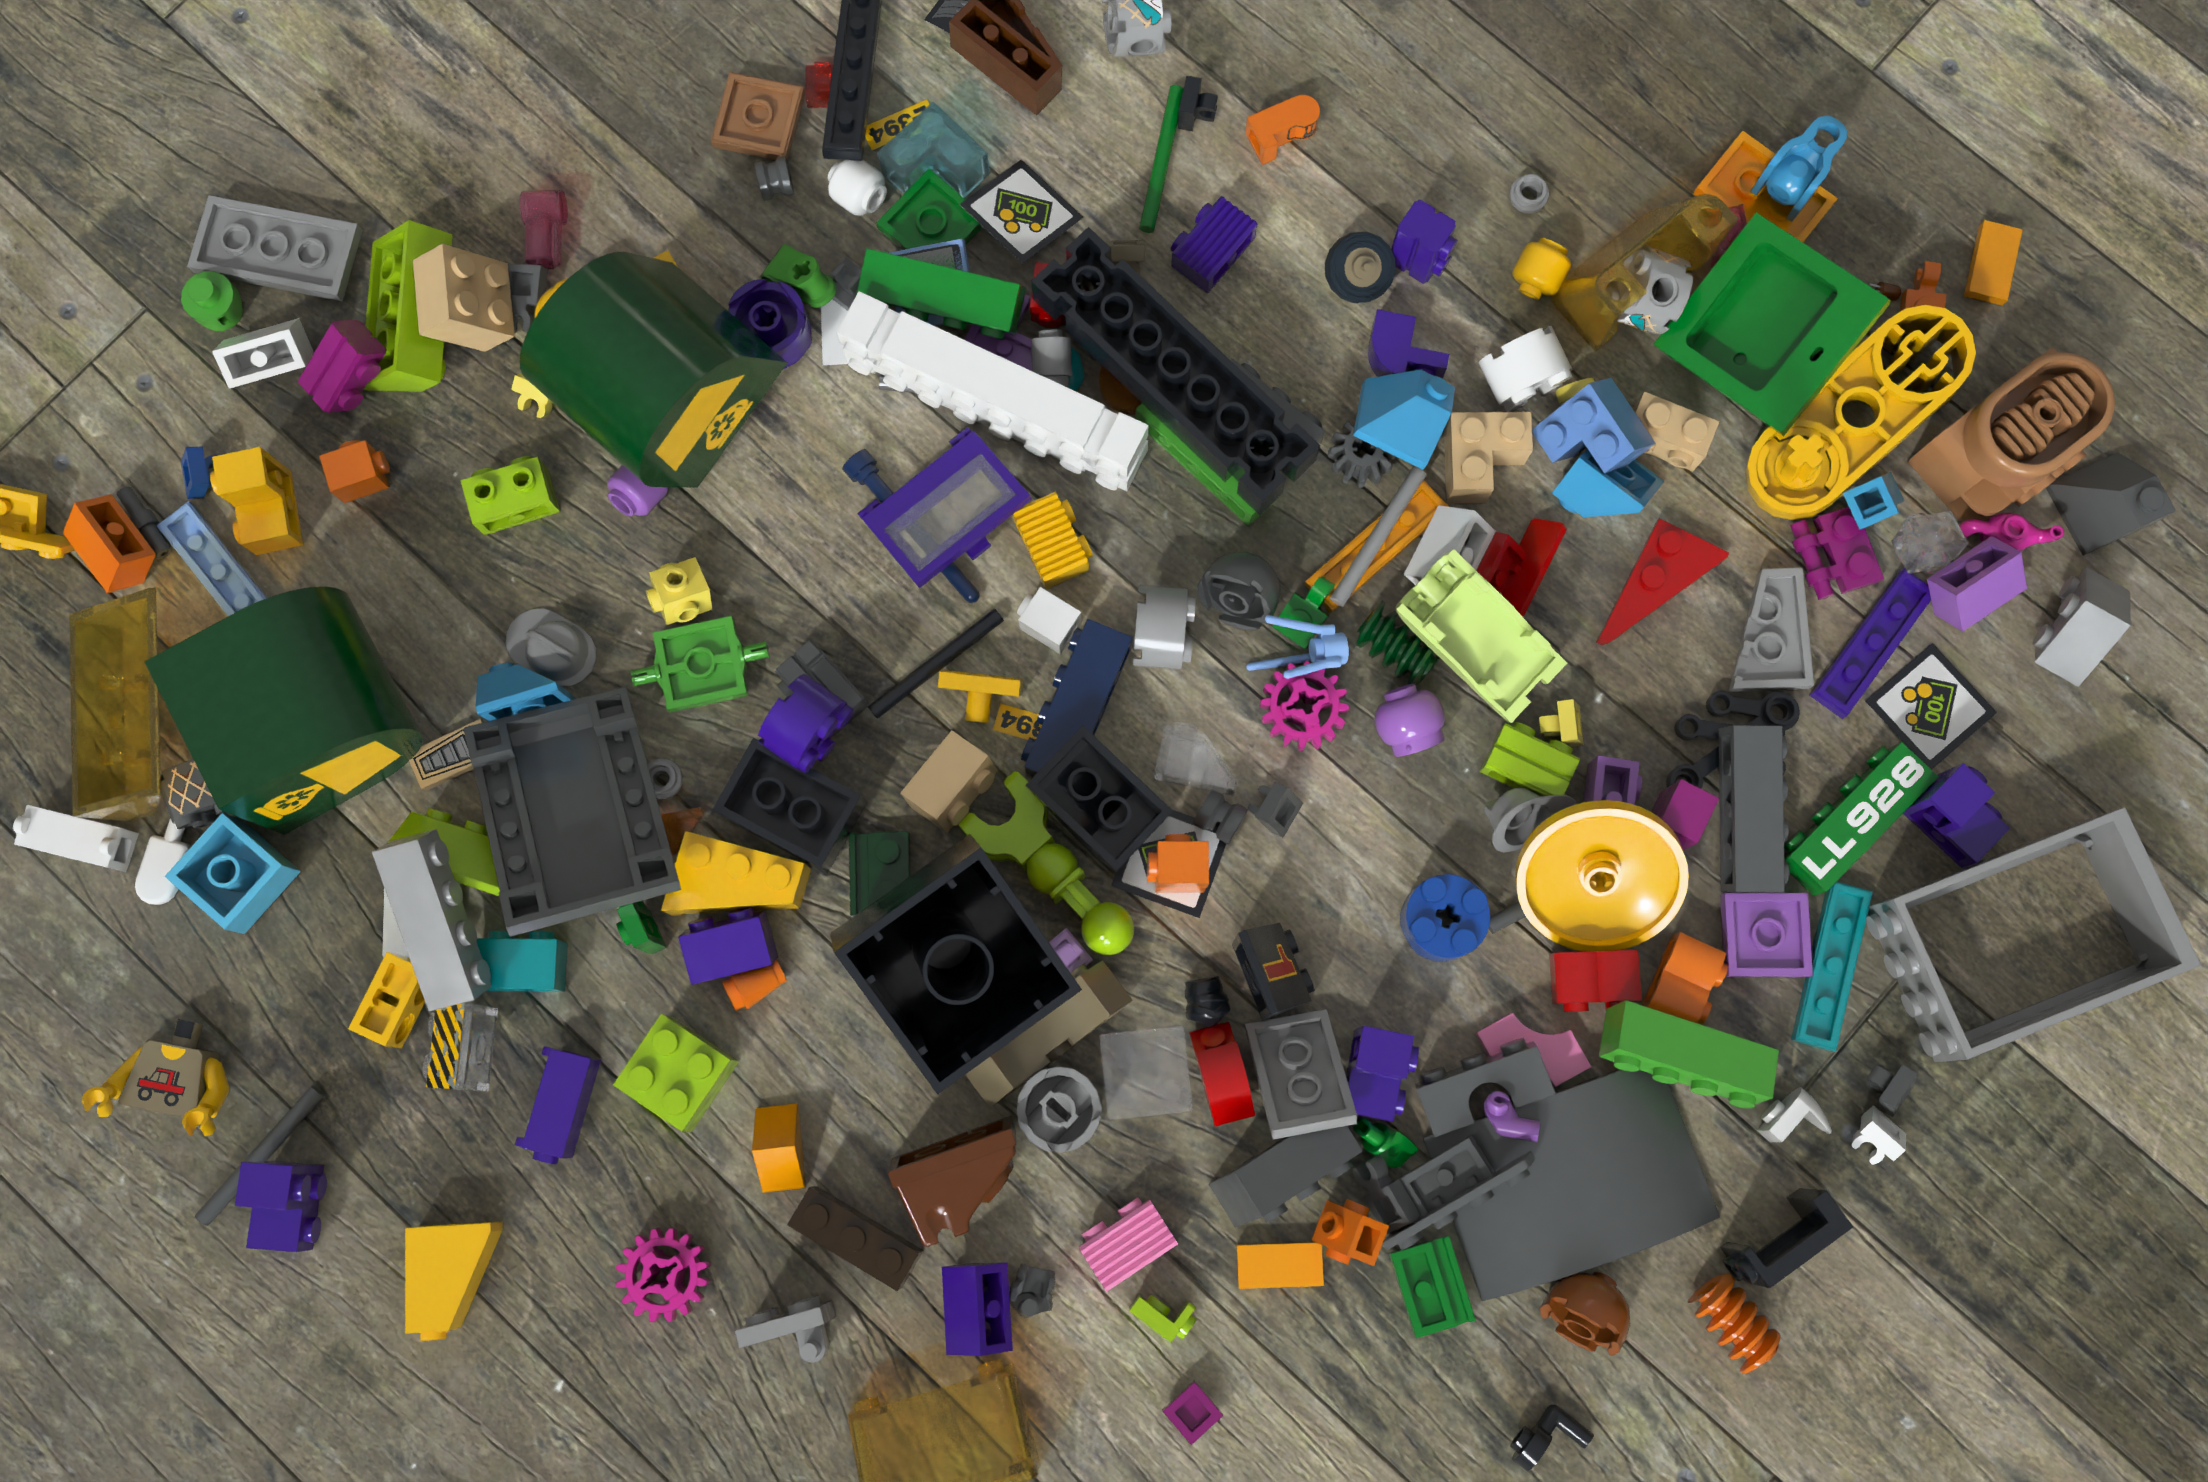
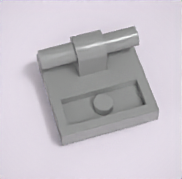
M818 1295L788 1305V1312L779 1315L778 1307L754 1313L752 1316L745 1318V1326L735 1330L738 1347L742 1348L795 1333L800 1357L807 1362H818L829 1351V1340L824 1324L836 1317L832 1300L821 1303Z

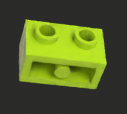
M519 457L512 460L509 466L499 469H480L472 473V477L460 480L472 524L483 535L560 512L549 470L538 457Z

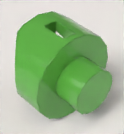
M204 271L191 277L182 289L181 302L183 308L200 325L213 331H225L234 327L241 320L243 314L241 296L238 289L224 275L215 271Z

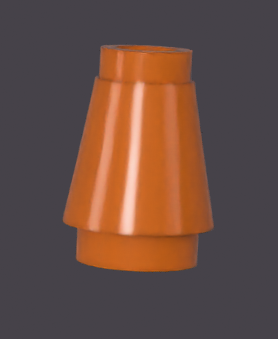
M775 960L772 965L733 974L721 982L733 1008L737 1011L743 1007L748 1010L781 984L787 982L778 961Z

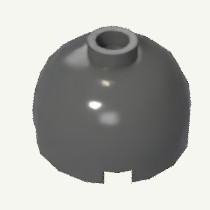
M1233 551L1218 557L1198 583V596L1204 607L1209 611L1210 607L1213 606L1216 610L1224 613L1220 615L1219 620L1238 629H1260L1262 623L1266 622L1265 617L1267 615H1274L1280 601V580L1276 572L1263 557L1249 552Z

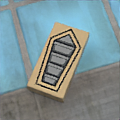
M479 719L464 727L476 725L479 723H483L485 721ZM464 727L422 745L416 755L409 760L422 790L428 791L474 769L469 756Z

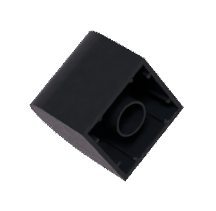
M971 834L830 933L834 954L937 1095L1082 990Z

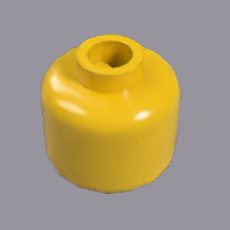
M1542 237L1538 242L1526 244L1512 271L1514 279L1521 284L1518 291L1535 300H1539L1541 295H1556L1571 269V261L1566 256L1568 250L1562 245Z

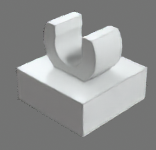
M1874 1105L1861 1116V1127L1853 1135L1852 1147L1857 1149L1864 1142L1873 1143L1876 1149L1869 1154L1870 1163H1879L1885 1154L1894 1161L1906 1151V1133Z

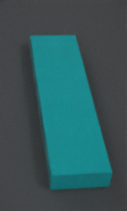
M1837 881L1825 892L1811 951L1813 976L1805 977L1792 1032V1041L1830 1052L1837 1050L1873 891Z

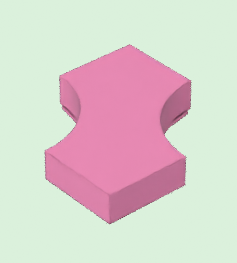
M1510 1013L1475 1033L1488 1057L1501 1053L1500 1046L1520 1038H1524L1526 1043L1534 1041L1539 1049L1553 1087L1592 1067L1571 1030L1554 1035L1541 1034L1524 1026L1514 1013Z

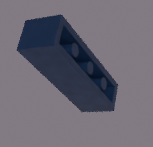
M1087 619L1083 629L1078 627L1075 629L1068 650L1073 651V654L1067 666L1060 665L1052 686L1058 689L1052 703L1045 701L1038 715L1037 723L1042 725L1036 739L1030 737L1023 750L1021 760L1026 762L1024 766L1026 774L1034 777L1082 725L1095 736L1133 646L1132 636Z

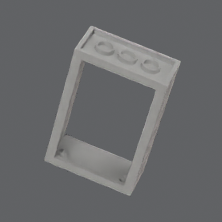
M2125 807L2087 819L1870 905L1868 916L1866 917V924L1871 935L1875 939H1879L1886 954L1884 955L1885 967L1893 978H1897L1903 991L1901 995L1902 1004L1906 1012L1915 1018L1921 1031L1919 1034L1921 1046L1928 1056L1933 1057L1934 1062L1970 1059L2201 966ZM2075 842L2081 843L2137 962L1963 1032L1907 909Z

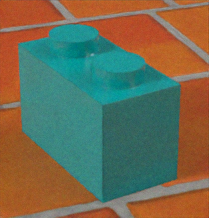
M488 931V938H477L476 942L482 959L487 962L491 973L490 982L492 987L487 991L565 992L568 943L555 939L554 932L532 931L529 933V939H514V936L509 937L507 931Z

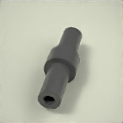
M128 486L120 489L116 495L131 516L130 520L156 553V557L160 559L170 555L172 549L157 527L159 521L150 509L144 508L131 487Z

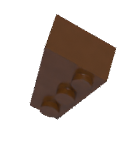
M970 0L949 21L950 47L1036 116L1062 90L1063 65L1039 28H1035L1026 15L1025 7L1020 0Z

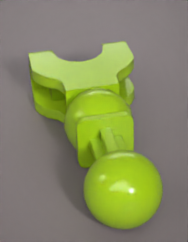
M1013 771L1004 780L1008 793L1016 802L1015 813L1011 819L1000 826L988 825L974 813L969 812L960 821L959 827L966 836L971 834L990 860L1016 862L1027 871V878L1035 889L1041 893L1049 894L1055 904L1064 899L1082 919V937L1091 950L1101 955L1120 953L1128 947L1134 935V922L1130 913L1117 903H1101L1082 883L1086 875L1082 868L1078 867L1075 855L1064 845L1056 844L1046 829L1048 822L1047 808L1025 786L1028 781L1019 772Z

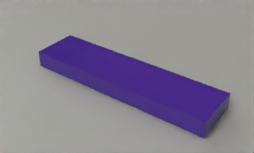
M1901 569L1809 696L1841 719L1847 717L1931 601L1928 584L1907 569Z

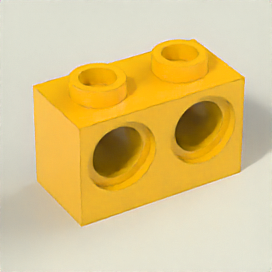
M386 952L348 1028L349 1030L385 1047L403 1048L425 1004L409 958Z

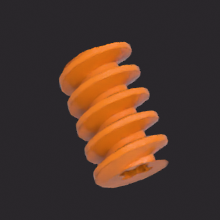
M1725 1273L1713 1277L1702 1285L1687 1302L1699 1301L1701 1303L1694 1315L1696 1318L1711 1315L1712 1319L1705 1329L1708 1332L1720 1328L1723 1330L1717 1344L1724 1346L1732 1342L1735 1346L1728 1357L1730 1360H1735L1744 1356L1746 1361L1739 1371L1742 1374H1747L1765 1364L1775 1355L1779 1349L1778 1344L1781 1336L1777 1330L1767 1329L1769 1326L1768 1318L1764 1315H1756L1758 1307L1755 1302H1744L1746 1291L1741 1287L1733 1288L1735 1278L1732 1274Z

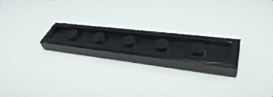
M882 0L841 1L822 146L824 159L863 160Z

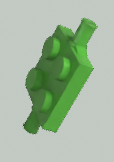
M732 616L653 632L656 648L654 666L631 670V676L633 677L632 682L635 687L657 681L663 689L666 708L672 713L749 696L745 676L747 662L770 658V653L766 641L743 646L738 639L735 619Z

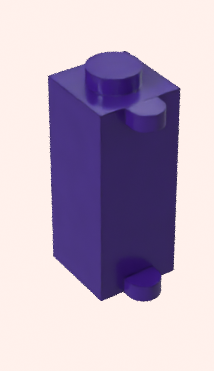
M544 1046L542 1055L548 1056L541 1083L525 1137L517 1136L515 1145L534 1151L532 1159L550 1164H558L559 1158H573L601 1060Z

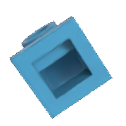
M1892 472L1843 493L1859 530L1900 513L1897 504L1904 501Z

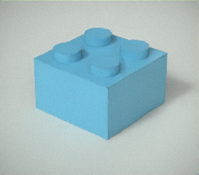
M222 813L171 868L165 877L224 930L245 934L301 871L243 820Z

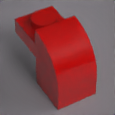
M1226 1022L1189 1032L1214 1126L1255 1116L1245 1067L1230 1023Z

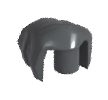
M1020 1264L1016 1275L1017 1278L1012 1283L1009 1291L1010 1305L1020 1316L1029 1318L1052 1310L1053 1297L1051 1293L1055 1288V1271Z

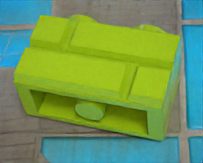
M1513 722L1511 726L1505 723L1499 729L1480 769V773L1512 788L1522 787L1528 789L1540 797L1564 795L1580 762V758L1572 755L1573 749L1569 745L1557 740H1550L1547 743L1534 737L1535 730L1525 724Z

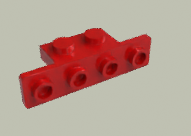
M1534 518L1531 520L1520 544L1509 534L1495 532L1476 571L1524 617L1567 528L1561 522Z

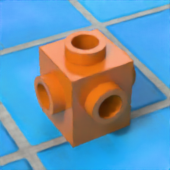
M1346 1198L1343 1206L1327 1200L1312 1240L1326 1246L1325 1255L1339 1262L1349 1265L1351 1258L1374 1266L1389 1225L1368 1217L1370 1208Z

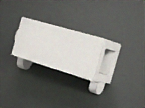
M30 805L26 806L24 814L18 816L13 824V830L17 835L14 845L122 872H127L139 833L120 827Z

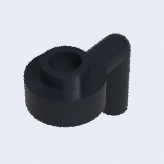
M1552 1404L1545 1409L1537 1424L1531 1430L1524 1426L1517 1433L1510 1445L1515 1450L1512 1460L1526 1471L1532 1469L1549 1447L1552 1440L1551 1434L1555 1427L1559 1428L1583 1448L1588 1446L1594 1434L1559 1406Z

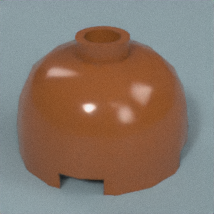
M1593 1272V1274L1577 1273L1560 1279L1548 1292L1540 1307L1543 1319L1551 1316L1552 1319L1559 1323L1555 1330L1559 1335L1590 1352H1595L1597 1346L1608 1348L1609 1355H1616L1620 1352L1630 1328V1308L1625 1297L1616 1288V1282L1601 1272Z

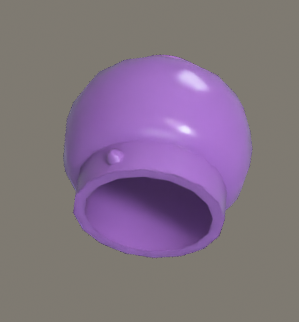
M1413 683L1384 694L1386 701L1377 707L1374 722L1379 737L1384 743L1391 745L1395 757L1410 755L1428 749L1445 740L1441 729L1445 721L1444 710L1440 700L1434 693L1428 690H1417Z

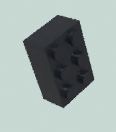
M753 738L712 810L722 818L828 874L849 833H851L865 808L867 801L861 794L812 768L807 773L797 770L758 743L757 739Z

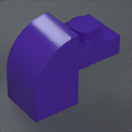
M1377 309L1368 345L1369 364L1377 377L1423 370L1443 379L1450 354L1411 347L1416 317Z

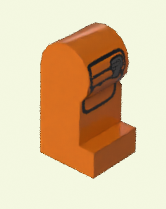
M1298 95L1247 117L1245 134L1262 165L1276 159L1279 146L1294 139L1306 140L1314 135L1320 115L1319 104L1309 95Z

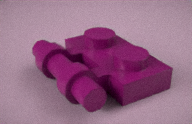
M1849 507L1818 516L1813 520L1818 533L1810 532L1806 520L1796 522L1790 526L1795 540L1792 541L1795 552L1797 554L1801 553L1808 571L1805 574L1806 581L1809 587H1814L1818 600L1834 595L1830 584L1832 580H1836L1841 594L1877 584L1884 579L1865 528L1859 530ZM1817 548H1824L1830 564L1829 567L1823 566Z

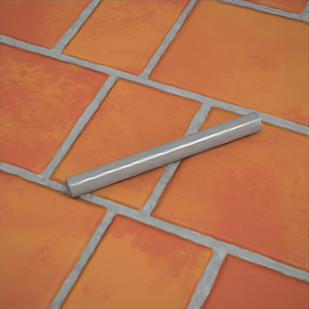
M1413 466L1331 595L1330 600L1341 607L1345 605L1426 477L1425 471Z

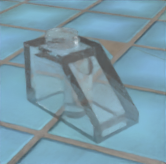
M1175 722L1174 727L1165 725L1154 779L1206 791L1214 789L1221 794L1234 796L1237 781L1206 734L1197 732L1198 727L1189 723Z

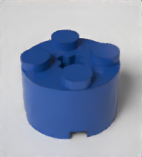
M1451 874L1437 875L1422 882L1408 895L1400 913V926L1411 948L1423 958L1436 962L1455 960L1475 950L1486 937L1490 925V909L1485 893L1471 881ZM1443 910L1449 911L1448 917L1453 919V922L1445 928L1441 926L1442 919L1436 917V914Z

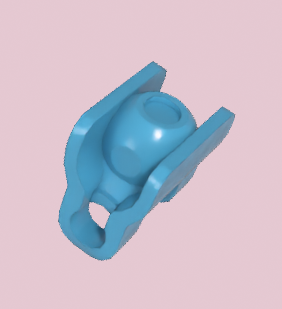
M1832 116L1818 117L1801 136L1789 140L1781 147L1750 192L1758 195L1766 185L1768 194L1776 202L1783 205H1795L1786 217L1792 222L1829 173L1833 157L1847 139V130L1844 124ZM1825 130L1833 136L1834 142L1830 143L1827 148L1819 146L1814 140L1817 131Z

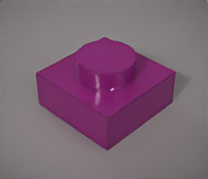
M1195 1380L1162 1409L1163 1413L1191 1445L1223 1417V1413Z

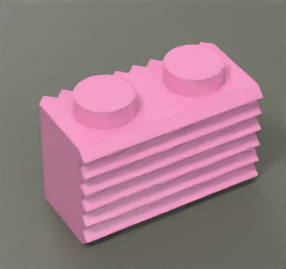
M1139 1197L1135 1198L1117 1210L1121 1218L1107 1227L1102 1220L1081 1234L1085 1242L1079 1245V1249L1106 1292L1178 1245L1150 1199L1142 1203Z

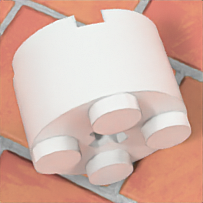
M1548 326L1544 331L1543 328H1539L1501 346L1502 356L1493 359L1490 353L1479 361V365L1498 405L1504 406L1506 412L1513 411L1528 403L1527 399L1534 396L1536 391L1539 390L1541 396H1545L1562 387L1563 382L1572 378V367L1552 326Z

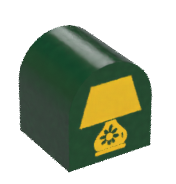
M613 252L601 256L586 264L569 277L552 294L533 320L525 336L519 361L521 373L526 380L645 485L649 487L698 488L788 363L672 262L629 252Z
M321 586L301 588L258 601L144 661L218 809L283 835L385 780L408 763L416 755L423 743V736L351 599L346 592L338 588Z

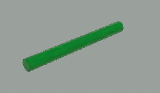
M1179 85L1170 86L1139 226V229L1145 233H1153L1155 230L1184 89Z

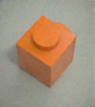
M366 440L348 441L341 444L337 450L319 455L329 490L343 503L390 488L386 478V474L390 473L386 456L381 450H375Z

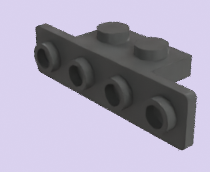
M1470 1135L1404 1174L1399 1180L1421 1217L1411 1224L1391 1232L1383 1241L1386 1251L1397 1244L1401 1250L1410 1247L1423 1237L1420 1231L1434 1224L1436 1229L1444 1227L1458 1217L1456 1210L1467 1203L1472 1208L1480 1206L1494 1196L1491 1189L1503 1182H1506L1508 1187L1521 1182L1531 1174L1528 1168L1535 1160L1534 1155L1529 1151L1495 1171L1473 1136Z

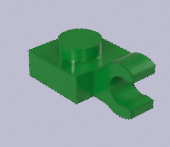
M1323 576L1319 577L1306 598L1294 593L1279 617L1323 625L1329 615L1321 610L1320 607L1335 584ZM1275 624L1272 626L1304 649L1308 648L1310 639L1316 636V633Z

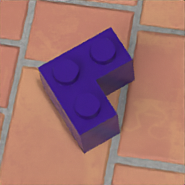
M1962 763L1937 774L1939 777L1903 813L1961 868L1978 863L2010 829L2001 820V813L1994 806L1986 803L1995 792L1987 785L1985 776L1977 769Z
M1361 1026L1354 1030L1346 1078L1357 1116L1394 1122L1395 1114L1402 1115L1406 1090L1400 1089L1401 1080L1407 1079L1409 1072H1415L1419 1055V1047L1413 1046L1414 1036L1368 1026Z
M282 1161L241 1162L235 1206L252 1207L246 1248L287 1252L313 1250V1244L317 1242L321 1231V1220L317 1217L319 1200L324 1197L327 1188V1178L323 1174L324 1165Z

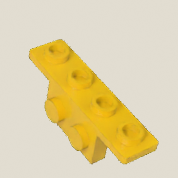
M0 484V543L2 548L8 550L39 551V556L51 559L64 558L66 553L75 551L65 536L45 532L47 494Z

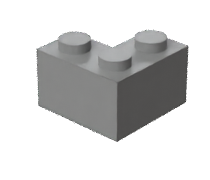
M2085 567L2077 578L2071 576L2065 582L2058 595L2061 598V606L2058 610L2059 617L2052 625L2045 624L2033 640V645H2035L2034 662L2078 687L2131 626L2130 591L2088 567Z

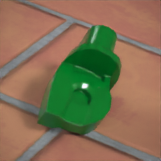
M1360 1117L1357 1120V1124L1353 1126V1130L1363 1138L1362 1145L1364 1149L1373 1155L1379 1154L1384 1159L1386 1165L1391 1168L1401 1167L1419 1150L1399 1131L1382 1123L1372 1124L1366 1118Z

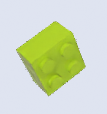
M661 1014L613 1086L681 1132H692L739 1061L674 1017Z

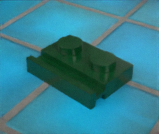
M908 831L872 832L867 834L849 833L850 915L852 917L911 876L910 833Z

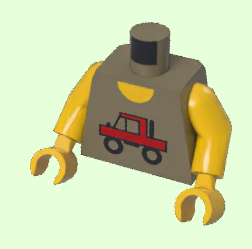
M177 1019L171 1042L148 1039L143 1046L139 1047L102 1084V1087H92L83 1094L82 1104L85 1111H89L95 1103L101 1102L97 1107V1113L99 1117H108L113 1111L112 1099L119 1098L118 1104L183 1117L182 1124L189 1136L194 1134V1130L198 1125H200L204 1136L212 1135L216 1128L213 1118L219 1113L230 1091L223 1064L219 1061V1052L197 1048L203 1023Z

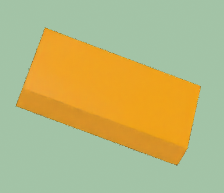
M1984 220L1979 225L1964 292L1965 297L2001 306L2008 301L2023 229Z
M1317 1242L1236 1244L1239 1289L1324 1286L1322 1245Z

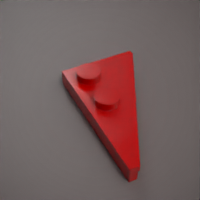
M1659 518L1596 643L1603 646L1618 638L1633 625L1671 600L1675 595L1696 582L1711 569L1721 564L1728 557L1729 552Z

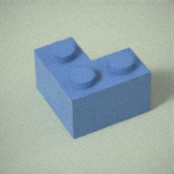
M1612 378L1589 383L1532 429L1533 435L1552 463L1574 457L1587 447L1604 473L1626 467L1656 444Z

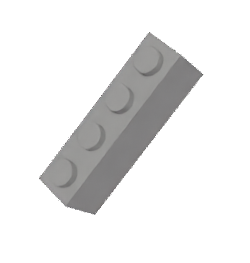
M437 829L390 841L372 851L428 1011L475 1000L492 987L490 968L480 954L476 942V928L467 917L462 902L463 892L461 886L454 880L448 863L449 852L445 843L440 840Z

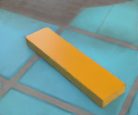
M1424 480L1350 597L1426 531L1438 505L1449 507ZM1381 516L1305 581L1304 585L1309 590L1321 576L1335 584L1323 602V605L1330 613L1339 607L1330 600L1331 595Z

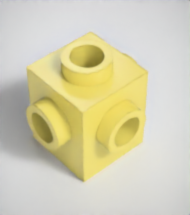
M696 557L679 563H667L657 570L649 572L652 588L646 590V594L653 612L661 611L666 625L675 622H687L694 619L698 614L712 610L710 589Z

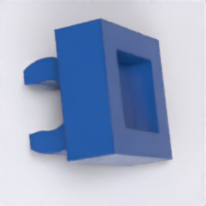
M203 446L186 447L181 460L187 499L204 498L208 487L212 488L209 469L214 468L212 457L218 455H210L205 458Z

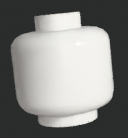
M838 161L829 171V196L834 202L850 213L861 216L875 212L882 205L887 193L884 176L878 169L866 161Z

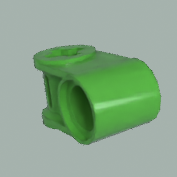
M785 244L779 248L760 275V278L766 279V282L779 283L778 281L786 283L797 292L803 303L816 308L829 303L837 289L835 281L820 271L819 263L814 257L801 253Z

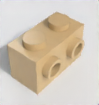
M1643 392L1633 407L1634 412L1656 443L1644 453L1692 472L1706 457L1720 421L1647 392Z
M951 730L900 794L912 809L945 833H948L953 826L958 825L968 814L969 806L979 793L982 794L990 788L998 770L987 754Z

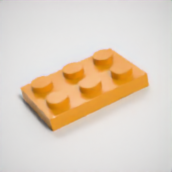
M1742 131L1697 186L1693 194L1742 230L1757 212L1793 237L1804 242L1838 198L1819 186L1792 222L1789 221L1786 217L1795 205H1783L1776 202L1768 194L1766 185L1758 195L1750 192L1776 154Z

